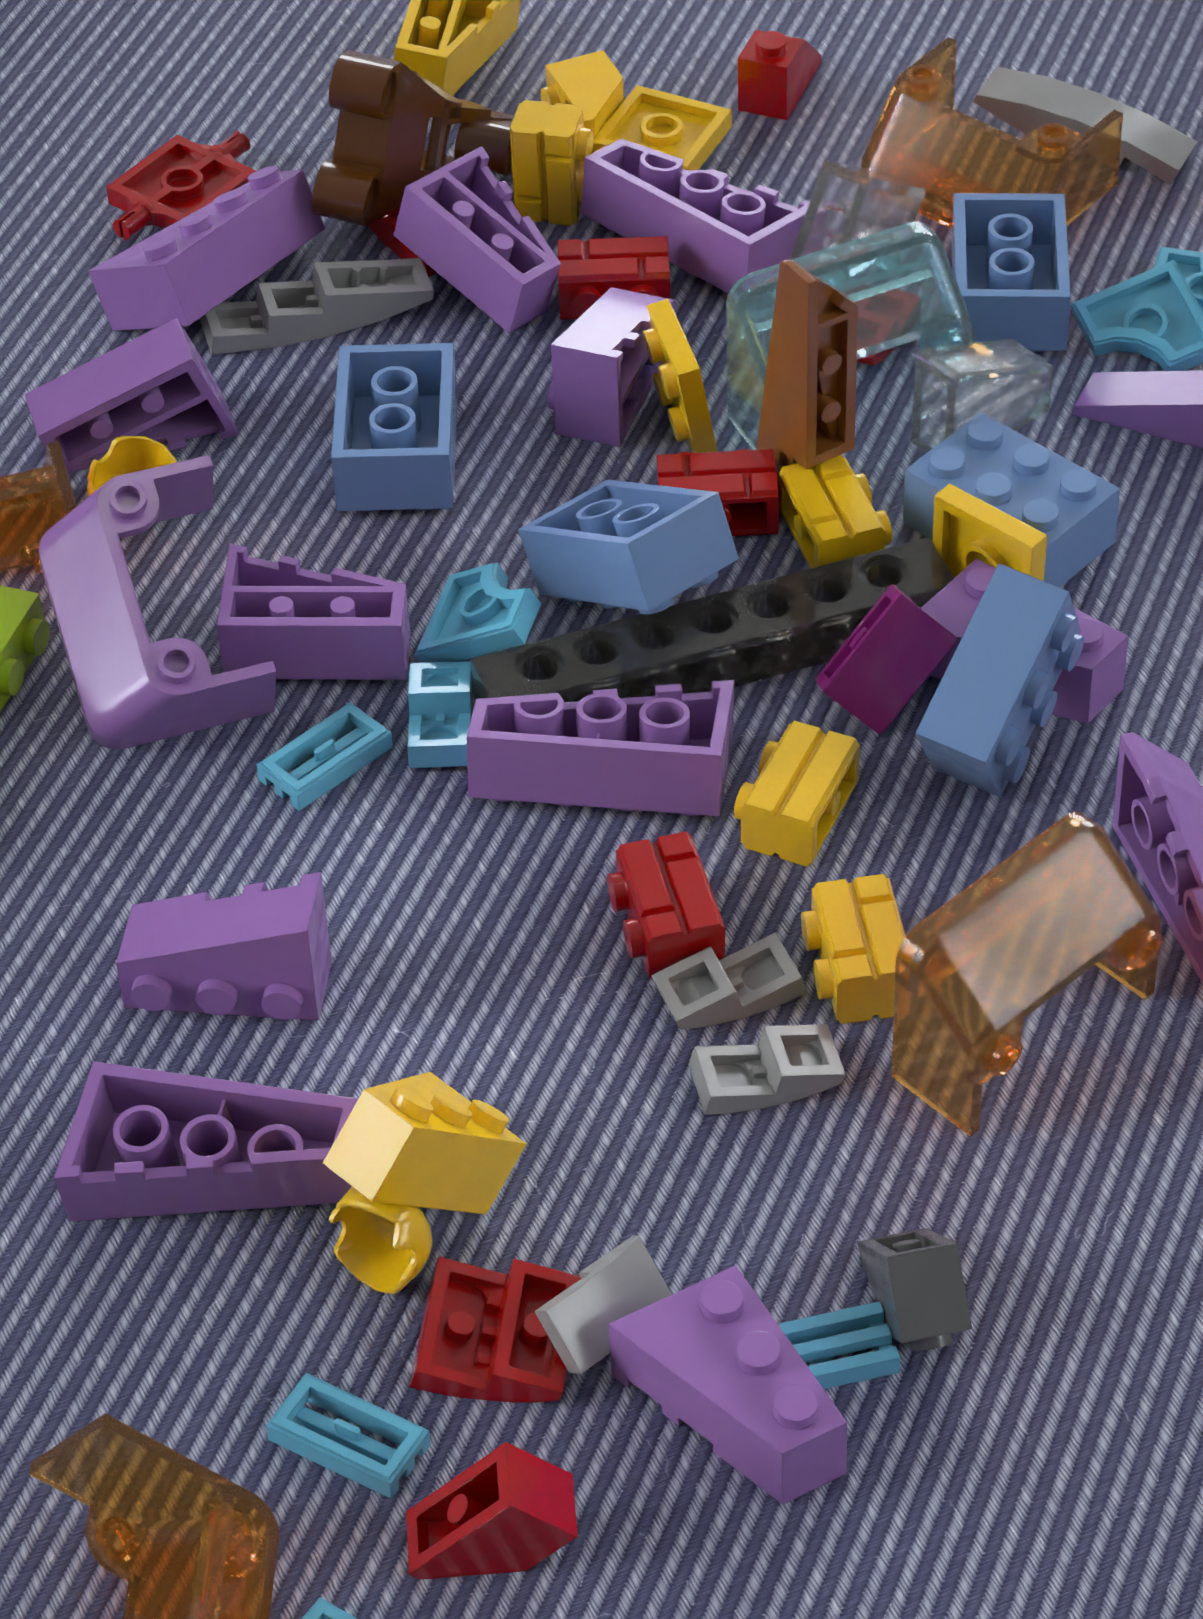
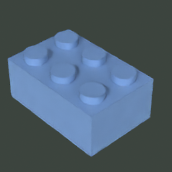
M954 193L951 244L954 350H974L979 352L989 350L1067 351L1071 296L1065 194Z
M454 343L339 346L331 451L337 511L368 512L374 510L453 508L458 398Z
M981 412L905 469L903 524L932 540L934 496L950 483L1047 535L1044 582L1056 587H1061L1116 542L1119 487Z
M606 480L518 529L540 595L565 598L568 603L582 601L598 603L606 609L617 607L636 609L640 614H653L669 608L674 603V596L688 588L701 587L715 581L719 576V570L739 559L719 492Z
M1000 563L998 564L916 731V735L932 769L1000 798L1008 781L1012 783L1018 782L1029 760L1030 748L1025 746L1035 725L1044 727L1054 710L1057 692L1052 690L1062 670L1070 672L1074 668L1083 649L1084 636L1080 635L1081 629L1069 591Z

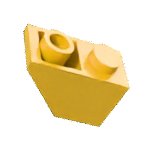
M604 50L545 65L546 87L541 88V102H549L550 106H554L556 103L581 106V109H583L584 128L592 129L594 138L624 101L623 76Z

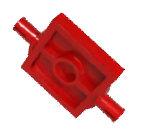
M235 131L219 145L211 146L195 143L180 135L174 136L106 186L109 204L127 212L113 222L115 233L119 238L122 239L124 236V240H129L146 225H155L165 229L212 203L218 196L248 183V176L257 170L235 160L250 149L251 144L248 137L243 132L240 134V131Z

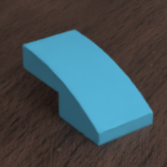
M471 661L410 663L407 745L409 768L467 766L466 737L472 717Z

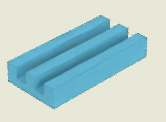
M350 702L258 763V780L266 786L273 783L275 793L281 798L289 795L291 805L300 811L392 749V733ZM358 726L356 729H354L353 731H351L350 733H348L347 735H345L344 737H342L334 743L336 739H338L354 727ZM312 755H314L313 758H311L310 760H308L307 762H305L304 764H302L301 766H299L298 768H296V769L293 770L292 772L287 773V772H289L290 770H292L293 768H295L297 765H299L300 763H302L303 761H305L306 759H308L309 757H311Z
M880 1301L778 1324L803 1361L808 1364H814L809 1365L808 1368L823 1389L900 1373V1356L896 1346L893 1347L892 1334L888 1324L884 1323V1312ZM874 1347L877 1349L876 1351L833 1360L834 1356Z
M305 1373L266 1425L269 1441L390 1499L400 1489V1477L402 1475L408 1477L415 1468L414 1458L416 1455L420 1454L423 1456L431 1446L429 1430L308 1373ZM308 1401L400 1446L396 1450L362 1434L360 1428L340 1418L332 1420L303 1405Z

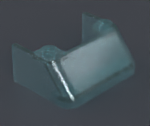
M910 222L792 259L807 272L843 292L858 305L857 360L919 340V355L961 405L972 402L975 329L943 243L928 225L922 222ZM780 264L745 275L734 284L727 297L728 417L753 450H756Z

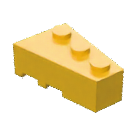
M410 0L395 46L394 60L402 62L409 69L416 71L419 75L453 96L517 30L521 0Z
M426 1072L364 1089L325 1157L323 1164L372 1202L487 1215L527 1143L506 1128L509 1118L501 1111L480 1100L470 1102L436 1075Z

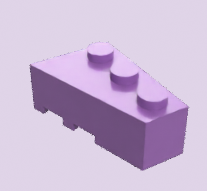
M481 146L405 187L393 236L510 333L547 312L561 263L529 216L522 217L511 202L512 190L506 181H497L487 166L490 157Z
M611 287L551 344L553 380L548 393V407L555 411L556 434L621 447L654 385L652 374L659 372L658 366L660 365L659 363L652 364L642 331L651 329L646 305L668 298ZM669 299L671 306L675 312V301L673 299Z
M178 318L24 394L37 436L62 474L89 469L94 459L99 461L104 457L112 441L120 436H146L162 444H167L170 451L187 447L186 439L218 432L221 439L239 435L224 394Z
M229 543L217 619L223 673L273 661L276 669V679H407L411 635L406 584L339 568H334L331 575L301 569L299 559L282 555L278 563L250 557L248 556L247 547Z
M976 558L921 608L956 637V643L929 676L943 678L996 570L995 567ZM1074 608L1081 629L1080 635L1084 636V645L1074 668L1070 672L1063 669L1052 690L1057 692V701L1052 715L1089 723L1124 690L1128 635Z
M321 872L302 875L300 885L268 890L265 883L261 882L245 885L243 894L234 897L211 900L208 893L203 892L132 905L116 962L124 1008H138L149 1011L198 1012L212 1015L272 1017L281 1020L301 1019L319 1021L332 964Z
M736 1265L608 1324L612 1376L627 1388L632 1384L636 1385L662 1405L663 1415L678 1426L685 1422L713 1443V1452L781 1504H785L847 1474V1421Z

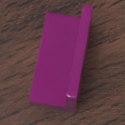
M891 584L815 678V681L825 694L873 731L880 734L886 730L956 643V637L918 607L909 596Z

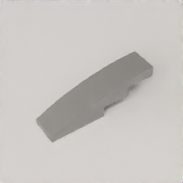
M997 66L973 100L975 104L1061 157L1064 156L1070 145L1073 144L1115 171L1126 157L1171 185L1198 142L1153 116L1098 92L1047 76Z
M421 258L316 262L313 267L312 281L258 283L256 301L222 302L203 315L200 322L211 354L270 349L326 338L382 321L433 300L434 290Z

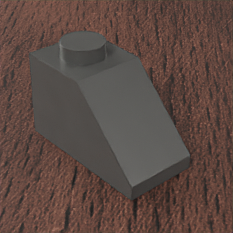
M926 1228L857 1241L859 1254L875 1301H880L884 1312V1323L888 1324L893 1338L901 1343L909 1342L910 1349L914 1351L930 1350L952 1344V1333L972 1329L956 1242Z

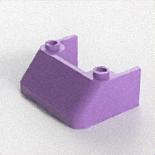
M210 455L112 478L48 529L40 541V564L87 729L91 737L98 744L106 748L125 749L275 712L276 669L273 661L212 675L204 651L193 641L184 638H169L150 643L121 546L120 538L143 533L156 522L213 509V463Z

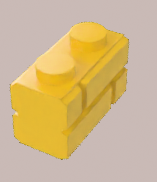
M524 100L522 103H519L510 126L514 206L522 217L529 216L533 222H542L545 219L551 224L573 226L575 223H578L581 215L585 157L592 154L593 130L584 128L583 109L579 105L556 103L554 106H550L549 102Z
M842 454L809 469H805L799 463L783 466L781 471L778 472L779 510L817 582H820L821 585L847 580L850 574H853L856 578L881 572L885 566V546L892 543V528L887 513L884 510H874L871 489L865 474L855 475L846 457H843Z
M794 720L791 724L789 723L779 742L768 741L760 758L757 780L754 784L749 782L743 783L735 801L734 817L741 820V843H743L744 847L769 856L777 853L780 859L806 867L810 863L812 864L859 781L860 744L856 738L830 730L827 734H824L819 727Z
M885 874L856 877L852 883H848L846 879L816 883L814 888H812L811 911L801 912V927L806 950H818L820 959L814 960L813 963L814 980L819 1000L831 998L836 1020H839L841 1024L868 1021L874 1015H878L880 1019L910 1015L915 1010L917 974L890 879Z

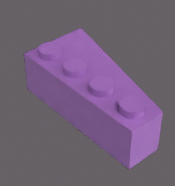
M619 139L586 156L584 162L581 214L603 225L605 229L616 232L625 238L668 236L669 262L679 266L686 273L703 279L723 290L727 295L738 298L743 302L777 283L781 261L793 260L802 268L815 261L821 205L803 199L799 203V207H795L778 201L779 191L758 185L753 193L729 185V174L711 168L709 170L688 171L683 169V159L624 139Z
M278 166L260 169L248 176V183L218 196L212 203L88 271L112 330L157 328L175 318H178L182 326H189L324 231L325 226L321 216L313 214L312 192L303 169L282 172L279 171Z
M734 680L713 681L712 691L682 694L681 684L655 686V696L620 698L617 689L593 690V694L582 698L578 702L564 703L563 698L558 693L476 699L466 737L468 797L493 799L499 802L550 803L563 807L576 805L616 808L622 811L642 810L680 813L685 816H720L733 743Z
M93 1061L54 1176L68 1221L338 1203L352 1186L325 1166L323 1161L358 1098Z

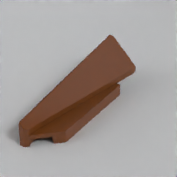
M793 260L781 261L779 266L756 450L774 449L777 483L778 472L781 471L783 466L799 463L805 469H809L855 449L858 305L843 292L807 272Z

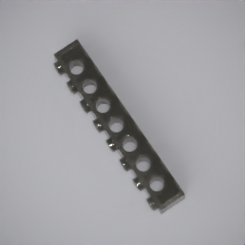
M928 537L672 605L657 613L639 614L471 659L474 704L476 699L550 693H558L563 698L564 703L578 702L582 698L593 694V690L617 689L620 698L655 696V686L681 684L682 694L711 692L713 681L734 680V687L742 686L829 662L891 584L899 588L918 607L922 608L950 583L954 576Z

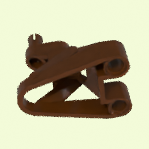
M352 50L346 51L337 59L331 76L328 97L330 108L340 110L333 157L321 165L315 180L312 195L313 214L368 227L378 219L401 207L406 186L481 146L490 157L487 166L491 172L506 176L512 173L510 126L514 118L513 115L492 111L477 103L455 98L419 75L416 71L409 69L400 61ZM429 117H433L427 151L425 150L424 152ZM461 123L456 138L454 157L447 156V141L452 124Z

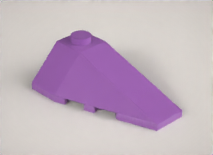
M1203 371L1093 372L1074 405L1073 415L1203 449Z
M1134 732L1120 735L1112 826L1203 984V786H1201L1187 762Z

